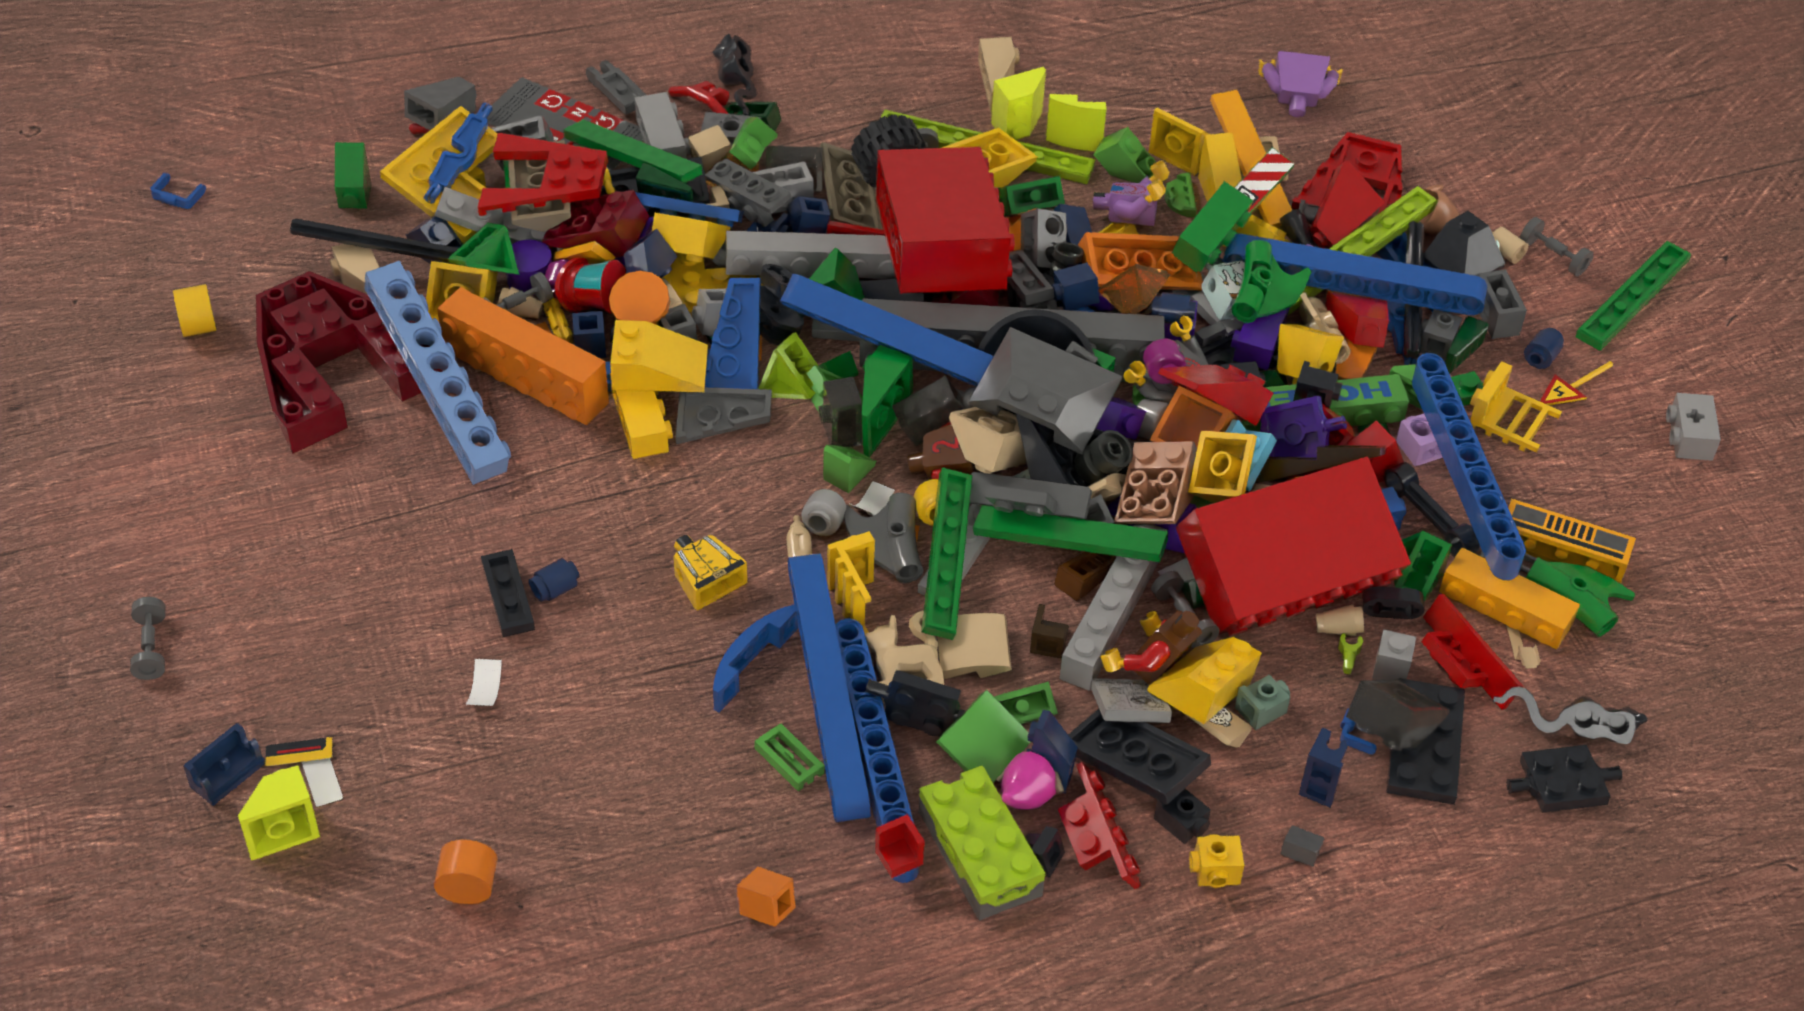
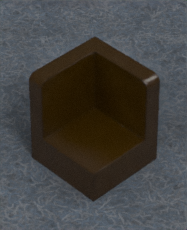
M1039 604L1031 634L1030 653L1062 659L1069 626L1044 620L1045 605Z

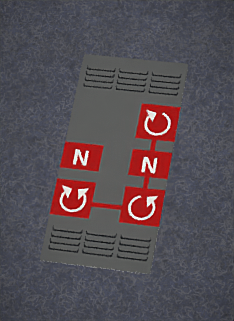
M523 77L491 105L493 111L487 118L488 124L498 127L543 115L553 134L554 141L565 140V144L573 146L580 144L565 139L563 129L583 119L638 141H643L639 126ZM607 155V168L609 171L614 170L622 161Z

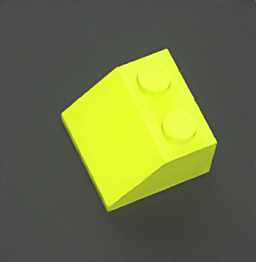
M1044 67L994 80L991 124L995 129L999 127L1015 140L1031 135L1043 110L1046 69Z
M298 765L287 769H280L273 774L264 776L238 815L251 861L320 837L311 799Z

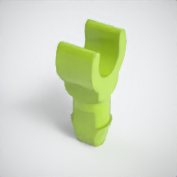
M1342 633L1338 649L1342 653L1343 672L1351 674L1356 656L1361 651L1363 638L1359 636L1357 643L1351 645L1345 641L1346 634Z

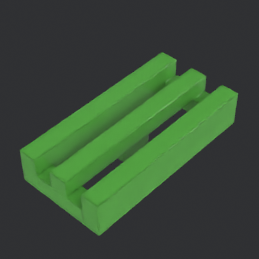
M781 723L754 741L755 750L798 792L803 789L804 783L810 784L813 782L814 776L818 775L820 777L824 774L825 765ZM778 736L810 769L807 770L794 758V755L788 749H785L775 738Z

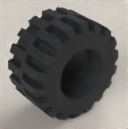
M890 115L889 117H881L879 120L869 123V126L863 128L860 131V135L856 136L853 140L854 144L851 146V154L867 184L875 188L878 150L927 149L928 147L912 119L904 115L898 117L897 115Z

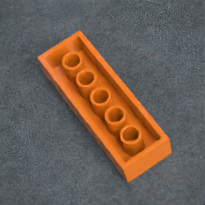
M461 287L437 308L439 324L442 330L441 336L445 343L449 342L452 345L455 357L468 363L474 369H480L493 376L497 381L516 388L520 393L527 394L541 401L545 406L552 407L564 413L568 418L577 420L586 426L609 404L606 362Z

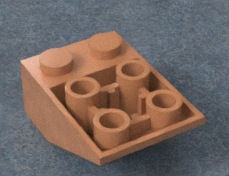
M1194 441L1134 443L1133 457L1129 463L1114 522L1116 524H1176L1195 496L1188 493L1197 452Z

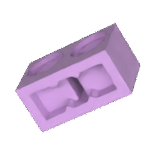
M1425 414L1410 416L1401 421L1396 441L1415 467L1443 458Z

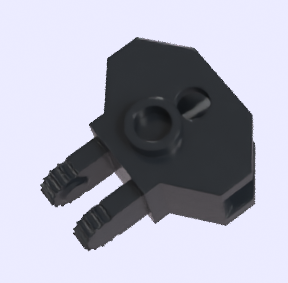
M762 285L760 335L769 343L780 345L792 333L796 332L799 336L804 325L803 318L806 315L781 304V298L775 296Z

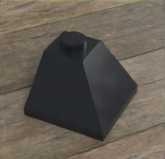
M1466 211L1446 223L1424 252L1423 260L1435 269L1478 276V273L1498 271L1505 266L1504 259L1489 225L1470 211Z

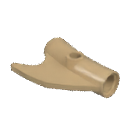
M1305 292L1300 295L1303 302L1299 306V314L1305 324L1304 326L1343 336L1338 330V324L1332 313L1327 310L1321 299L1316 297L1308 298ZM1343 339L1336 364L1344 362L1350 356V347L1345 339Z

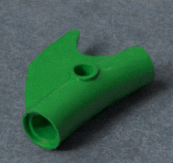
M1264 240L1249 242L1245 247L1242 282L1231 308L1233 316L1241 322L1250 323L1255 321L1256 318L1272 315L1294 306L1307 285L1311 270L1305 268L1296 274H1287L1276 262L1272 254V246L1269 242Z
M1537 557L1525 577L1580 604L1576 618L1597 637H1601L1610 631L1619 619V616L1611 610L1608 597L1632 601L1636 596L1630 589L1591 567L1563 562H1547L1540 557Z

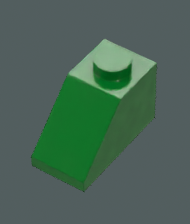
M335 142V192L338 208L367 209L372 185L365 144Z

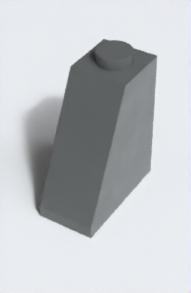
M458 76L405 90V117L431 130L460 106L473 113L476 111L475 99L477 95L475 85Z

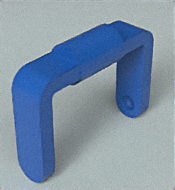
M163 173L150 188L153 199L184 209L192 208L206 191V186L203 184H199L187 198L161 191L170 181V174Z
M1357 698L1352 708L1346 710L1340 727L1343 729L1340 741L1346 740L1347 746L1368 754H1375L1377 750L1375 744L1350 735L1349 732L1354 729L1359 717V709L1385 719L1390 718L1392 711L1385 706L1364 698Z

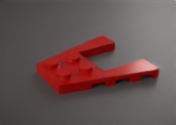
M1347 132L1331 151L1327 161L1319 166L1315 176L1306 182L1298 197H1294L1291 209H1299L1301 199L1305 200L1308 204L1320 206L1336 168L1348 159L1371 187L1386 191L1383 197L1385 203L1380 207L1379 214L1402 197V146Z
M498 133L493 149L495 160H547L541 187L482 188L477 208L479 216H486V211L502 208V213L516 211V206L534 204V208L546 206L547 201L561 199L562 203L600 198L608 163L607 151Z

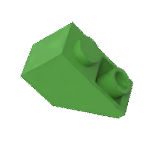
M1128 127L1104 137L1093 154L1111 176L1134 183H1140L1146 176L1149 178L1153 176L1150 167L1156 163V160L1148 153Z

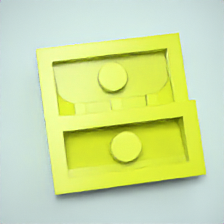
M1049 94L1046 140L1071 149L1096 151L1104 136L1106 102H1078L1077 94Z

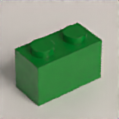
M1060 176L998 188L999 202H1003L1004 216L1022 213L1035 208L1043 209L1065 204Z

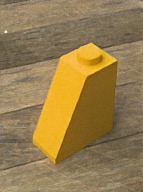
M1232 132L1204 135L1198 179L1207 202L1224 181L1235 187L1242 180Z

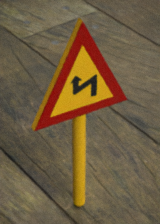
M1607 362L1572 384H1568L1555 374L1540 402L1547 405L1586 400L1587 397L1575 388L1611 368L1613 362Z

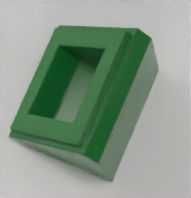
M851 351L818 365L820 368L847 380L859 375Z

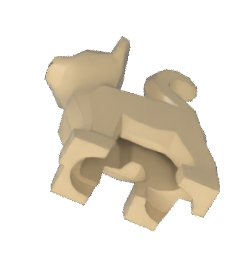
M924 611L917 612L910 618L909 628L913 635L925 642V644L896 646L898 632L895 615H891L887 625L877 626L873 632L865 634L867 645L876 656V672L881 680L880 683L889 685L895 671L899 670L944 685L943 670L938 661V642L936 636L921 632Z

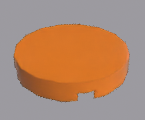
M635 271L618 279L611 289L609 302L611 311L617 320L647 321L656 325L657 321L662 317L664 318L668 313L670 296L667 286L660 277L652 272Z

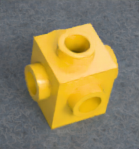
M1212 834L1205 837H1197L1195 851H1190L1189 867L1191 873L1196 872L1198 886L1221 888L1226 885H1240L1245 866L1240 836Z

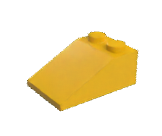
M999 127L942 147H981L984 158L989 160V172H993L994 187L998 188L1006 187L1035 163L1038 157Z
M615 320L610 363L612 390L705 392L708 345L647 321Z

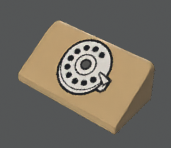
M1226 707L1222 708L1205 724L1188 716L1224 744L1235 748L1241 746L1252 729L1248 723Z

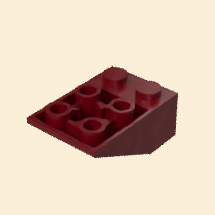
M634 190L616 191L611 194L602 195L600 198L570 202L571 218L547 230L542 242L548 246L567 249L596 241L611 252L615 258L622 257L639 239L649 214Z

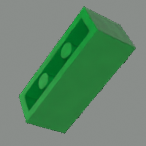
M1224 181L1180 235L1172 254L1200 273L1207 264L1213 266L1222 253L1220 250L1222 245L1228 247L1237 234L1234 230L1238 226L1243 228L1252 214L1248 210L1253 200Z

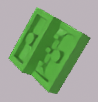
M988 690L981 693L962 716L957 718L936 741L964 771L983 765L992 782L1004 772L1010 761L1016 755L1022 753L1031 742L1027 741L1029 732Z

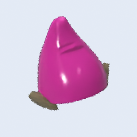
M1022 752L1016 755L1006 766L1004 772L996 779L1002 783V801L1006 805L1020 810L1041 807L1055 794L1064 792L1059 774L1054 771L1053 767L1044 757L1034 752Z

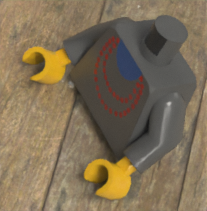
M1188 316L1180 318L1183 329L1179 327L1176 321L1172 323L1170 327L1171 333L1176 337L1182 338L1181 342L1177 339L1175 342L1180 345L1186 366L1209 365L1195 336H1190L1189 334L1193 326L1191 319ZM1134 361L1131 363V369L1124 372L1125 381L1128 383L1136 382V388L1146 399L1169 404L1178 385L1173 382L1170 384L1156 383L1149 377L1147 369L1142 362Z

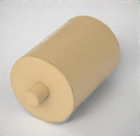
M1499 227L1495 232H1492L1495 240H1498L1500 244L1499 250L1504 258L1516 264L1524 257L1529 247L1528 243L1504 227Z

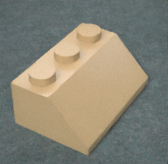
M977 407L950 413L949 419L966 460L975 464L977 470L992 474L995 471L1019 467V465L1027 463L1015 414L1001 408L999 414L995 416Z

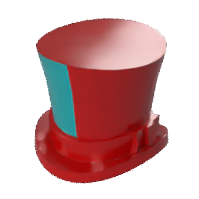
M575 257L569 260L557 275L555 281L557 299L563 308L570 313H584L593 308L613 314L609 302L611 289L619 278L626 275V269L618 260L588 264L585 258Z

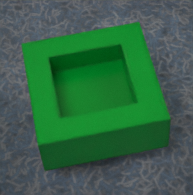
M1475 371L1451 377L1463 406L1470 404L1477 388L1483 389V383Z

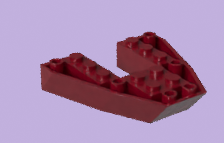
M308 271L256 295L258 351L272 411L292 454L348 428L343 402L315 369L320 365L358 348L402 402L422 393L367 294ZM412 320L407 321L409 323H416ZM425 344L420 345L422 347H430L429 345ZM433 369L437 372H443L442 369Z

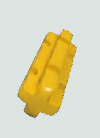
M553 298L543 303L545 314L548 316L547 319L554 335L572 344L573 334L568 327L569 324L563 310L560 308L561 305L558 299Z

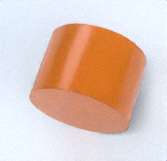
M454 840L446 843L440 852L434 881L435 891L444 899L458 904H478L486 901L492 892L498 860L497 854L489 846L473 840Z

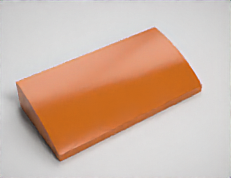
M1086 232L1078 243V246L1084 251L1082 264H1089L1098 278V287L1202 291L1201 284L1203 280L1199 271L1196 273L1172 254L1180 236Z

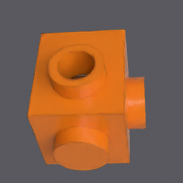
M757 867L737 885L740 915L776 927L796 908L793 878Z

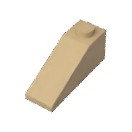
M1011 37L979 39L978 62L990 112H992L994 80L1014 75L1015 64H1019V50L1014 48Z
M348 244L333 246L334 259L329 261L334 277L340 276L343 285L367 294L365 291V273L379 268L372 250Z

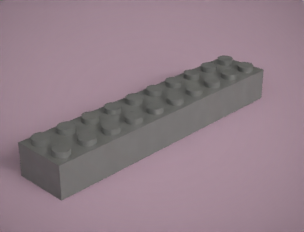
M862 299L863 302L978 349L986 333L1003 318L1016 312L1035 310V308ZM1037 309L1052 311L1068 318L1084 332L1092 348L1115 357L1114 373L1123 376L1121 382H1126L1124 372L1131 369V363L1140 361L1144 364L1143 354L1149 344L1159 339H1165L1164 316ZM860 338L859 366L863 367L867 356L872 355L879 347L878 345ZM912 360L913 370L937 371Z

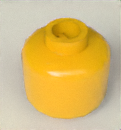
M938 479L923 482L914 493L918 517L923 523L930 526L934 524Z

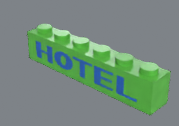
M1399 374L1337 380L1343 386L1339 400H1332L1330 409L1339 416H1344L1351 426L1373 424L1376 420L1379 423H1394L1405 419L1409 398ZM1297 384L1265 387L1274 393L1267 407L1292 402ZM1242 420L1241 423L1246 430L1260 432L1261 420H1259L1256 426Z

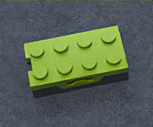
M983 765L962 772L960 780L947 784L941 780L920 788L918 812L978 920L985 919L1043 895L1045 871L1007 806L1002 801Z

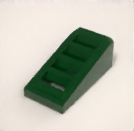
M727 102L724 107L729 114L745 116L742 108L736 102ZM744 102L749 109V116L761 117V120L772 130L775 131L781 122V114L777 102Z
M642 164L636 176L638 193L694 202L691 186L651 165Z
M1471 316L1465 318L1447 352L1445 365L1449 374L1484 343L1489 327L1487 322Z

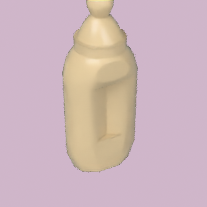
M799 515L793 517L794 522L786 536L788 557L813 554L811 535L805 524L800 521L801 517Z

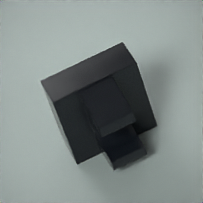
M1046 826L1041 834L1027 833L1025 839L1045 871V877L1050 878L1064 856L1065 849L1059 830Z

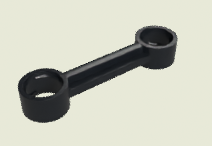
M1402 462L1385 471L1384 479L1387 488L1393 487L1399 498L1405 496L1444 535V541L1453 544L1450 552L1453 557L1457 555L1461 548L1473 553L1480 549V544L1472 526L1467 523L1459 525L1419 485L1418 475L1409 463Z

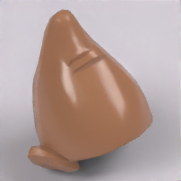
M1436 184L1424 189V191L1438 200L1434 211L1419 221L1424 224V234L1437 236L1448 221L1460 215L1454 203L1442 192L1443 184Z

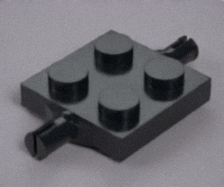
M899 670L895 671L889 685L869 679L865 693L884 698L887 720L899 726H908L923 731L930 736L941 737L948 727L966 711L960 709L959 697L961 690Z
M1587 744L1522 752L1520 758L1525 777L1507 779L1506 787L1510 794L1522 791L1530 792L1537 800L1542 813L1608 805L1610 800V793L1604 781L1621 780L1622 769H1620L1619 765L1600 768L1595 763Z

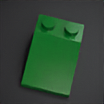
M879 345L872 355H868L863 365V371L865 372L862 403L863 454L871 457L913 400L912 357L883 345Z

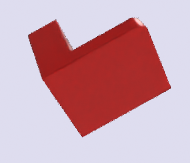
M908 814L876 828L875 852L891 878L923 865L925 842Z

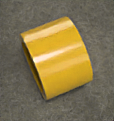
M207 284L173 290L183 337L217 331Z

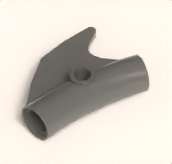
M907 493L891 495L886 506L872 517H862L846 504L844 522L848 535L850 537L870 531L875 540V564L895 575L896 580L901 583H910L922 576L924 570L916 542V499Z

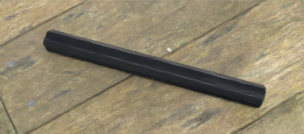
M297 218L292 220L290 226V233L293 235L450 263L448 258L459 249Z
M1412 221L1407 228L1406 263L1423 266L1424 224ZM1405 304L1403 354L1406 358L1416 359L1421 352L1422 307Z

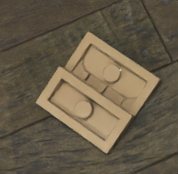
M974 613L958 615L957 631L954 639L938 637L939 660L944 679L974 671L978 673L980 678L1012 670L1005 614Z

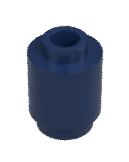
M1163 292L1162 295H1154L1152 315L1164 316V323L1172 324L1176 321L1179 325H1182L1180 323L1182 316H1188L1191 320H1194L1196 302H1191V295Z
M1554 328L1540 330L1524 350L1526 361L1537 369L1549 367L1563 349L1564 339L1562 334Z
M560 558L534 572V577L530 578L528 582L534 596L540 602L546 599L551 601L577 587V579L580 576L572 561L567 562L565 559Z

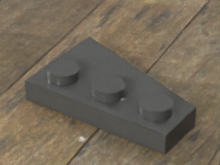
M705 387V392H679L676 444L770 422L772 390Z

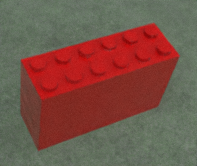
M981 147L878 150L876 204L899 292L923 293L1007 289V278L1012 277L1013 272L1009 253L1014 252V234H1009V220L1004 218L1003 202H999L998 187H994L993 172H989V160L984 158Z
M1368 456L1194 509L1175 527L1209 617L1218 626V635L1228 632L1229 637L1247 631V627L1256 623L1258 627L1277 621V617L1286 614L1287 618H1291L1304 613L1305 608L1315 605L1316 609L1334 603L1333 599L1343 596L1344 600L1362 594V590L1369 587H1386L1391 584L1390 581L1403 576L1401 571L1411 565Z

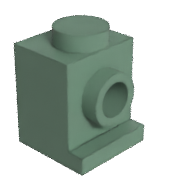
M1267 675L1247 687L1245 685L1239 687L1235 709L1257 730L1287 713L1290 702V690L1284 681H1275L1270 675Z

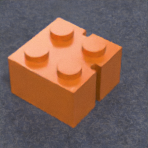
M1178 386L1150 441H1194L1196 447H1198L1201 431L1225 432L1233 419L1240 420V422H1242V419L1232 411Z

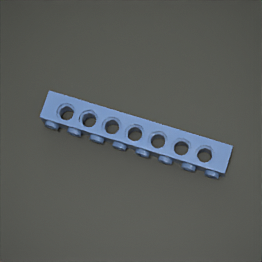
M400 261L366 272L365 291L472 484L474 485L507 472L509 458H511L510 449L505 441H500L493 418L486 416L482 409V399L477 391H472L464 367L458 366L452 345L449 342L445 343L441 336L440 324L436 318H431L425 297L422 294L418 295L411 272L409 270L405 271ZM412 320L416 323H409L407 321ZM425 344L429 345L430 347H422L420 345ZM433 369H442L443 372H437ZM448 393H454V394H456V395H458V396L452 397V396H449V395H447V394H448ZM461 418H469L472 421H463ZM480 442L485 444L486 446L480 447L475 445L474 443Z

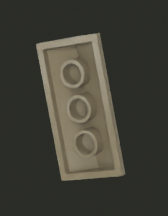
M565 140L552 141L556 143L565 144ZM508 160L510 188L541 187L547 160ZM558 199L547 201L546 206L534 208V204L516 206V211H511L512 224L545 232L571 218L570 202L562 203V200Z
M822 142L820 150L831 221L883 230L876 204V190L865 181L852 157V151Z

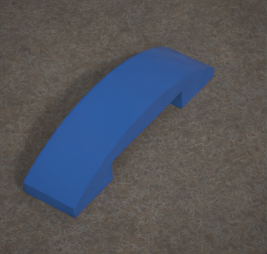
M794 604L762 617L748 627L731 644L718 666L714 679L713 703L715 711L720 713L740 691L739 674L768 643L781 648L798 630Z

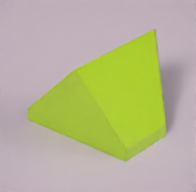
M796 332L792 333L773 350L758 389L772 390V398L811 399L816 394L812 389L814 384L807 373L814 365L818 366V364Z

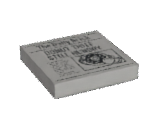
M1092 678L1091 690L1105 721L1168 723L1171 721L1172 711L1169 704L1147 692L1149 685L1144 680Z

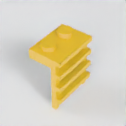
M1501 361L1495 371L1490 370L1487 373L1483 382V389L1477 388L1473 394L1470 405L1474 406L1470 422L1473 429L1476 426L1486 430L1485 434L1490 437L1494 433L1503 437V443L1508 444L1509 441L1520 445L1519 450L1523 452L1527 448L1537 453L1540 444L1533 442V437L1548 415L1559 419L1562 411L1508 388L1507 383L1512 365ZM1515 400L1523 403V406L1507 430L1498 426ZM1531 408L1540 411L1524 437L1515 434Z
M870 531L859 535H852L847 539L828 544L827 551L828 589L830 591L835 589L837 605L843 603L842 614L844 618L850 617V619L861 623L865 634L869 633L865 626V603L871 602V596L865 585L874 582L875 540Z

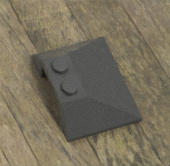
M1010 327L971 396L969 404L995 416L999 414L1002 407L1054 430L1055 443L1082 454L1123 376Z

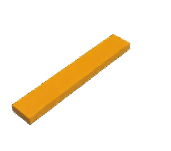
M1238 90L1211 95L1210 102L1224 133L1232 132L1239 167L1245 177L1266 154L1265 149ZM1280 183L1258 206L1263 221L1278 229L1281 226L1279 219L1292 211Z

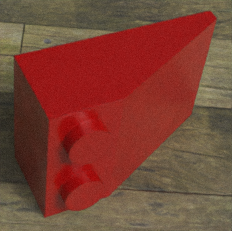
M1218 365L1160 368L1158 374L1178 386L1232 411L1242 420L1255 426L1258 424L1274 394L1263 387L1265 384L1263 379L1251 373L1245 377L1246 373L1232 365H1229L1228 369Z

